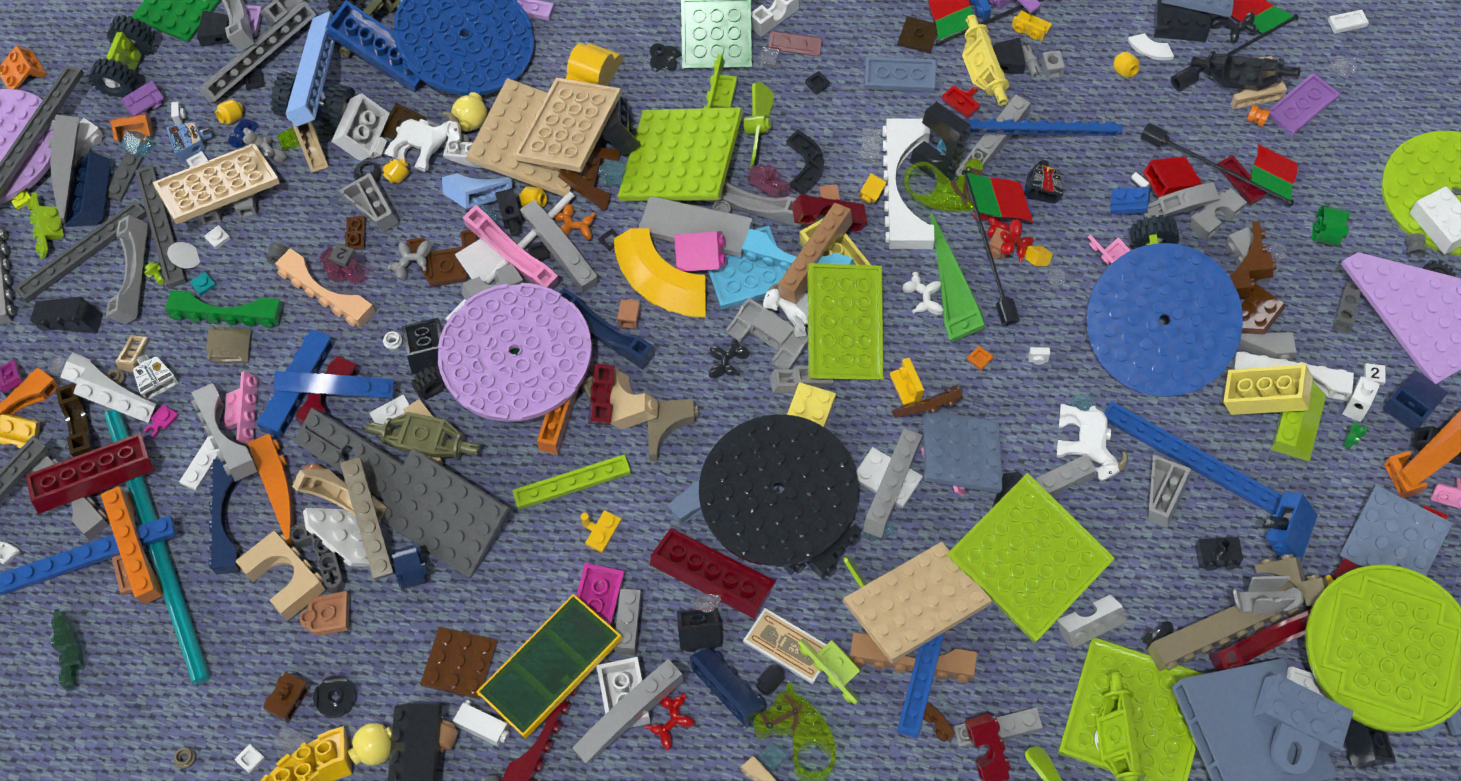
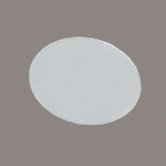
M177 242L168 248V258L178 267L193 268L200 263L196 247L189 243Z

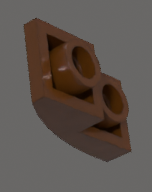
M365 216L346 217V247L354 250L365 249Z
M927 703L923 720L930 724L932 722L936 723L933 728L936 738L942 742L947 740L951 743L954 737L952 728L946 719L932 705Z

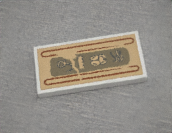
M764 608L743 640V643L811 684H814L821 672L814 666L813 663L815 661L810 656L806 657L799 650L800 645L798 642L804 638L817 653L827 645Z

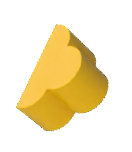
M578 43L570 54L565 79L608 86L624 59L623 55L591 43L587 45Z

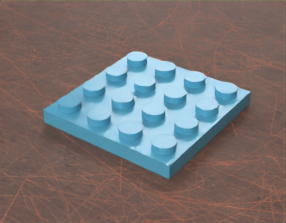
M769 226L755 229L756 231L766 233L776 245ZM744 252L742 257L726 254L727 262L723 269L707 270L721 309L743 304L748 298L752 300L764 298L768 289L773 284H778L787 272L777 264L768 265L759 259H748Z

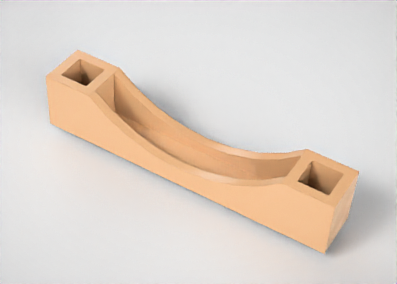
M291 248L275 263L278 268L277 273L283 279L289 278L296 288L302 287L305 289L304 291L309 297L313 298L315 296L318 298L322 306L331 307L335 315L338 317L344 316L345 320L353 327L356 325L362 328L376 313L373 305L359 295L337 294L317 284L309 274L304 257Z

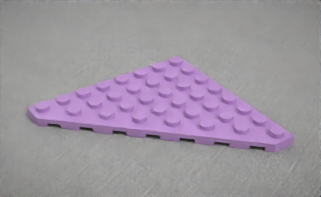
M1359 252L1342 261L1341 265L1425 377L1438 384L1461 370V278Z

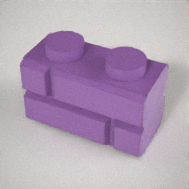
M150 81L123 97L120 101L129 114L134 116L147 114L146 110L152 107L155 109L162 105L161 100L164 97L154 82Z

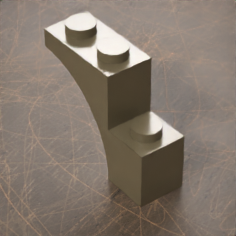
M1293 554L1280 556L1281 560L1273 561V558L1260 560L1261 564L1255 565L1257 573L1290 576L1289 581L1302 591L1307 606L1314 605L1319 595L1328 586L1327 578H1320L1319 574L1307 576L1306 581L1301 558L1294 557Z

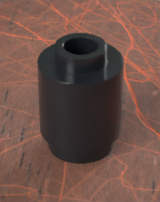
M769 665L757 679L755 687L762 694L768 696L785 680L783 676L785 672L778 665Z

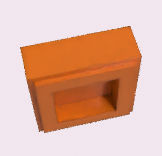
M978 346L967 357V360L982 371L994 356L981 346Z

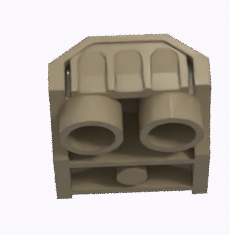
M211 325L208 330L206 345L209 362L224 364L249 363V345L252 329L215 327Z

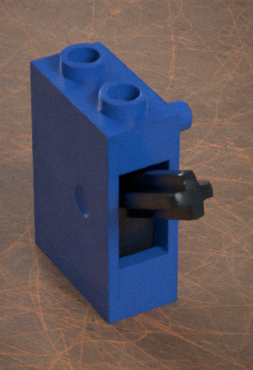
M1284 492L1276 514L1268 516L1267 520H1264L1267 528H1271L1269 533L1265 534V539L1279 557L1293 554L1294 557H1300L1301 562L1318 516L1303 493Z

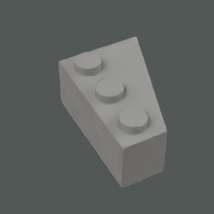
M371 173L339 190L347 202L383 232L399 223Z
M1153 455L1149 522L1168 528L1190 481L1191 468Z

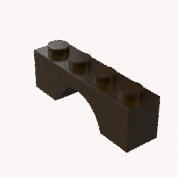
M75 383L55 389L59 406L68 425L69 436L67 437L70 454L73 457L95 450L84 399L73 394L76 388Z

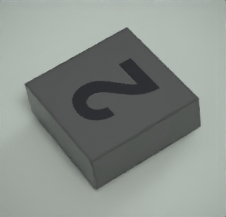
M337 243L329 260L335 264L347 267L355 254V250Z

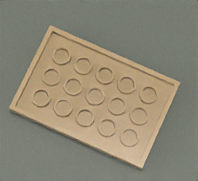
M556 78L514 154L515 159L582 172L622 94L621 88Z
M254 143L153 182L158 195L175 224L186 222L191 218L204 215L206 212L219 209L224 205L237 202L244 197L254 195L259 191L280 184L278 177Z
M943 542L938 543L843 598L845 606L891 663H894L991 605L992 600L984 590L946 556L950 550Z

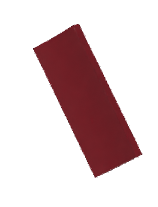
M141 433L25 476L31 503L37 513L41 514L155 470Z
M673 528L669 529L650 558V566L753 619L757 617L776 582Z

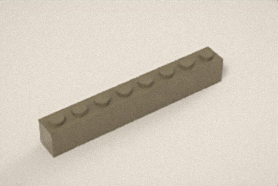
M1289 581L1276 591H1286L1295 586ZM1235 605L1152 642L1147 651L1159 671L1166 668L1170 671L1179 665L1178 663L1182 661L1187 663L1195 659L1197 654H1208L1214 650L1213 647L1217 645L1223 647L1229 644L1231 639L1235 637L1241 639L1249 634L1248 631L1253 629L1259 631L1266 626V623L1272 622L1274 624L1283 619V616L1289 614V616L1296 614L1300 611V608L1298 607L1276 615H1252V612L1241 613Z

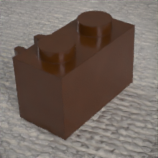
M285 672L283 677L281 676L277 680L276 688L272 694H269L265 699L263 708L268 714L289 724L311 687L307 682Z

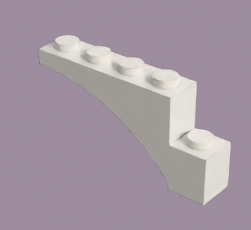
M72 352L66 361L61 378L77 384L73 394L147 423L149 422L156 406L155 403L121 387L100 372L90 362V359Z

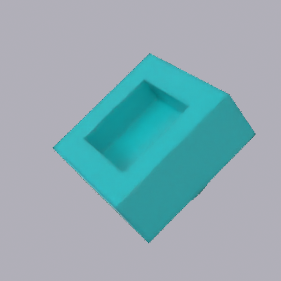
M206 272L190 281V284L200 296L216 287Z

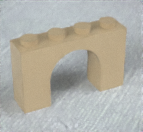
M273 531L235 562L252 582L274 566L286 564L294 567V575L290 583L270 599L275 609L288 621L322 594L325 588L322 585L323 579L317 572L313 574L310 571L313 568L306 560L301 561L299 559L301 555L296 548L292 547L290 549L284 535L281 534L279 536Z

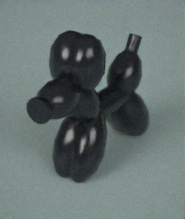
M1249 12L1245 16L1244 21L1237 24L1230 20L1229 17L1222 15L1210 22L1211 29L1220 28L1223 25L1231 28L1230 40L1232 44L1238 41L1240 31L1244 29L1255 34L1259 31L1256 25L1253 24L1255 20L1254 12Z
M736 339L732 340L731 349L726 351L720 347L711 346V356L721 360V364L711 367L709 377L718 378L724 373L740 376V373L733 366L728 365L729 359L735 356L739 359H747L749 357V350L744 346H740Z

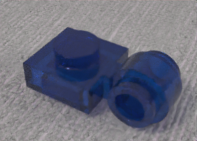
M241 118L234 129L235 134L229 136L228 143L234 148H243L246 144L243 141L245 136L244 128L255 132L259 126L258 123Z

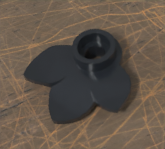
M655 43L649 51L651 55L650 66L655 72H658L662 67L671 71L676 70V58H679L682 54L674 46H664L660 43Z

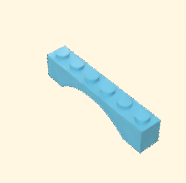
M749 229L741 248L748 259H759L768 265L777 264L785 270H788L796 259V256L779 249L766 233ZM838 253L821 257L818 262L823 264L856 265L852 257Z

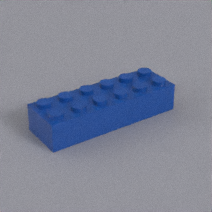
M345 0L326 25V35L415 93L423 80L416 76L402 60L395 44L394 32Z

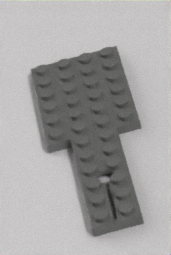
M311 408L294 440L295 443L342 472L340 463L346 461L343 458V450L345 447L351 446L355 454L353 459L360 457L363 461L370 491L384 499L383 505L387 509L381 521L468 578H472L510 509L417 449H411L403 464L316 408Z

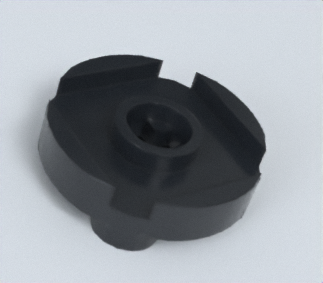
M330 676L322 680L323 682L319 687L315 688L313 693V702L318 711L328 718H338L349 713L356 701V691L350 681L342 676ZM334 692H337L340 697L337 701L333 702L329 698L333 696Z

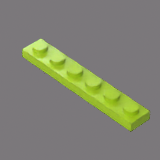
M624 454L514 489L512 492L517 508L521 510L630 475L631 471Z

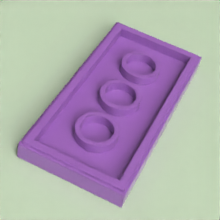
M1312 73L1269 109V117L1293 136L1340 96V93L1316 74Z

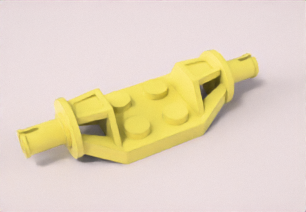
M970 15L965 20L969 29L965 33L967 41L962 54L972 83L986 91L987 95H995L999 106L1006 105L1009 100L1005 91L1009 87V81L1005 79L1004 72L998 63L991 45L992 41L988 35V27L978 24L976 15Z

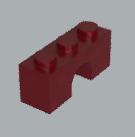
M595 364L592 368L588 424L608 425L610 423L612 404H610V394L614 383L615 365Z
M987 713L964 721L969 741L975 747L988 745L986 755L975 760L980 780L1005 781L1010 779L1008 771L1011 768L1008 759L1004 757L1003 751H1006L1003 740L999 738L1000 725L998 720Z

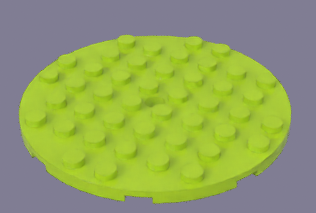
M1457 131L1428 132L1407 140L1390 156L1385 165L1381 180V190L1385 206L1389 214L1398 223V226L1407 235L1423 234L1426 240L1424 246L1436 251L1441 250L1410 215V212L1416 201L1446 186L1451 192L1453 189H1456L1461 193V132ZM1455 195V197L1461 202V195ZM1461 247L1449 252L1450 255L1461 256Z

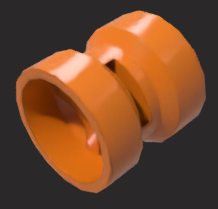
M1253 104L1246 121L1250 123L1256 122L1258 126L1264 127L1270 110H1262L1259 106Z

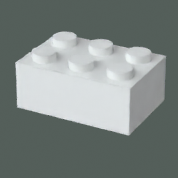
M361 93L350 99L331 142L356 159L364 160L372 156L390 113Z
M1446 186L1416 201L1410 215L1445 255L1461 247V202Z
M638 657L597 665L605 714L642 681ZM649 712L630 728L651 724Z

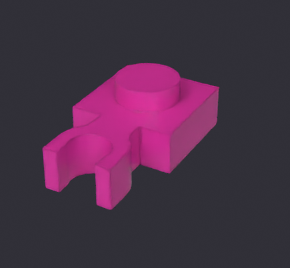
M163 404L150 418L153 423L148 425L144 432L147 434L150 430L154 429L151 436L155 439L161 428L167 430L179 416Z

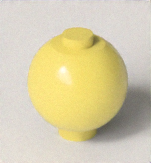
M471 92L469 95L458 98L452 106L451 113L458 118L462 131H473L480 128L487 118L486 106L482 101V97L477 93Z
M369 723L359 728L352 740L353 748L348 750L352 761L356 765L362 762L369 766L380 765L387 761L390 756L392 729L390 727L386 728L379 723Z

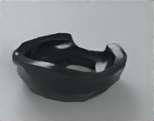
M363 161L356 165L353 172L355 180L367 175L360 172L361 167L367 164L374 166L371 175L376 182L381 179V168L376 163Z
M1168 621L1162 622V627L1155 632L1148 631L1145 634L1143 642L1150 646L1152 642L1174 632L1173 624Z

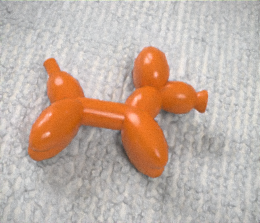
M567 204L563 209V213L559 212L552 219L563 221L564 224L560 226V229L566 236L571 233L572 229H580L583 237L590 240L592 235L589 226L592 224L593 217L596 214L593 212L591 215L584 217L582 222H573L574 208L571 204Z

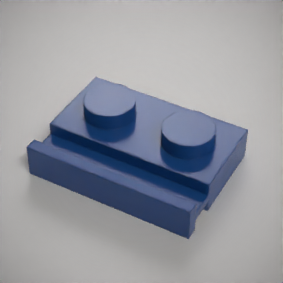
M1150 187L1113 189L1110 212L1112 214L1148 213Z

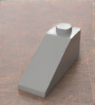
M1293 332L1242 334L1238 348L1258 356L1266 355L1269 358L1287 359L1288 361H1292L1297 353Z

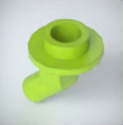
M152 261L144 267L146 269L144 274L147 277L154 276L158 285L164 284L165 281L159 272L162 269L159 262L154 263Z

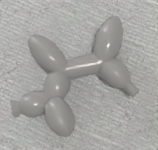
M244 128V143H254L265 151L264 155L266 157H270V159L277 163L284 162L287 158L286 154L282 150L272 149L269 146L271 143L270 137L261 138L252 130Z
M424 241L419 245L416 253H411L409 246L400 242L398 247L403 257L399 262L388 264V270L392 269L399 279L405 280L408 276L405 267L409 264V261L417 260L423 271H426L427 260L425 257L430 253L432 244Z

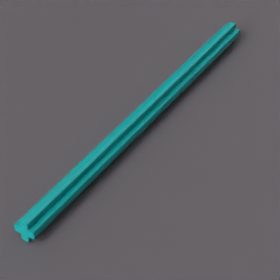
M114 409L106 411L104 416L113 443L130 437L122 413ZM143 475L126 481L140 525L157 520ZM165 540L147 546L191 681L194 685L201 684L210 680V675Z

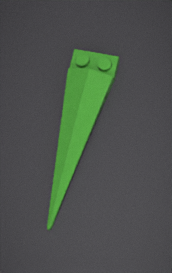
M930 214L931 225H934V242L941 282L944 324L950 341L954 342L986 328L982 311L934 215Z

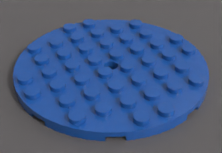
M402 0L395 16L394 40L404 63L416 76L427 84L456 95L465 96L471 92L486 95L500 91L507 78L516 81L524 73L530 62L534 47L531 22L524 9L516 0ZM464 32L469 36L468 38L460 36V33Z
M1172 243L1142 246L1129 251L1115 260L1097 280L1091 292L1086 313L1089 342L1097 360L1105 371L1120 384L1131 390L1160 397L1187 394L1204 387L1216 379L1234 357L1240 343L1243 328L1240 298L1235 285L1224 269L1204 253L1191 247ZM1161 315L1169 317L1170 322L1167 325H1162L1159 322Z

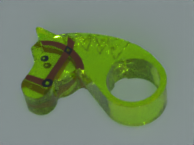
M970 159L964 164L963 170H968L971 174L982 176L983 165L978 159ZM928 162L915 163L906 170L903 176V187L907 194L918 203L942 211H968L974 209L964 175H959L954 182H951L934 165ZM926 167L934 174L935 189L931 194L919 195L909 187L908 177L914 168Z
M788 682L786 691L776 695L774 705L755 717L753 723L754 734L759 739H767L773 733L777 735H791L793 738L792 768L795 775L801 781H826L833 773L835 765L833 736L822 716L808 701L795 694L792 684ZM810 745L819 746L829 757L830 764L822 772H807L798 763V755Z

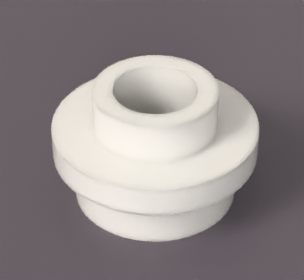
M393 331L388 332L383 339L384 346L389 350L399 348L402 344L401 335ZM392 339L396 340L394 343H390Z

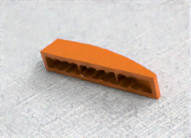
M1461 410L1401 470L1410 487L1416 486L1431 476L1461 452Z
M267 434L247 444L285 540L289 543V546H293L294 543L290 538V529L295 526L294 506L290 484L284 468L287 463L283 454L279 456L278 450L281 448L277 439L273 440L270 434Z

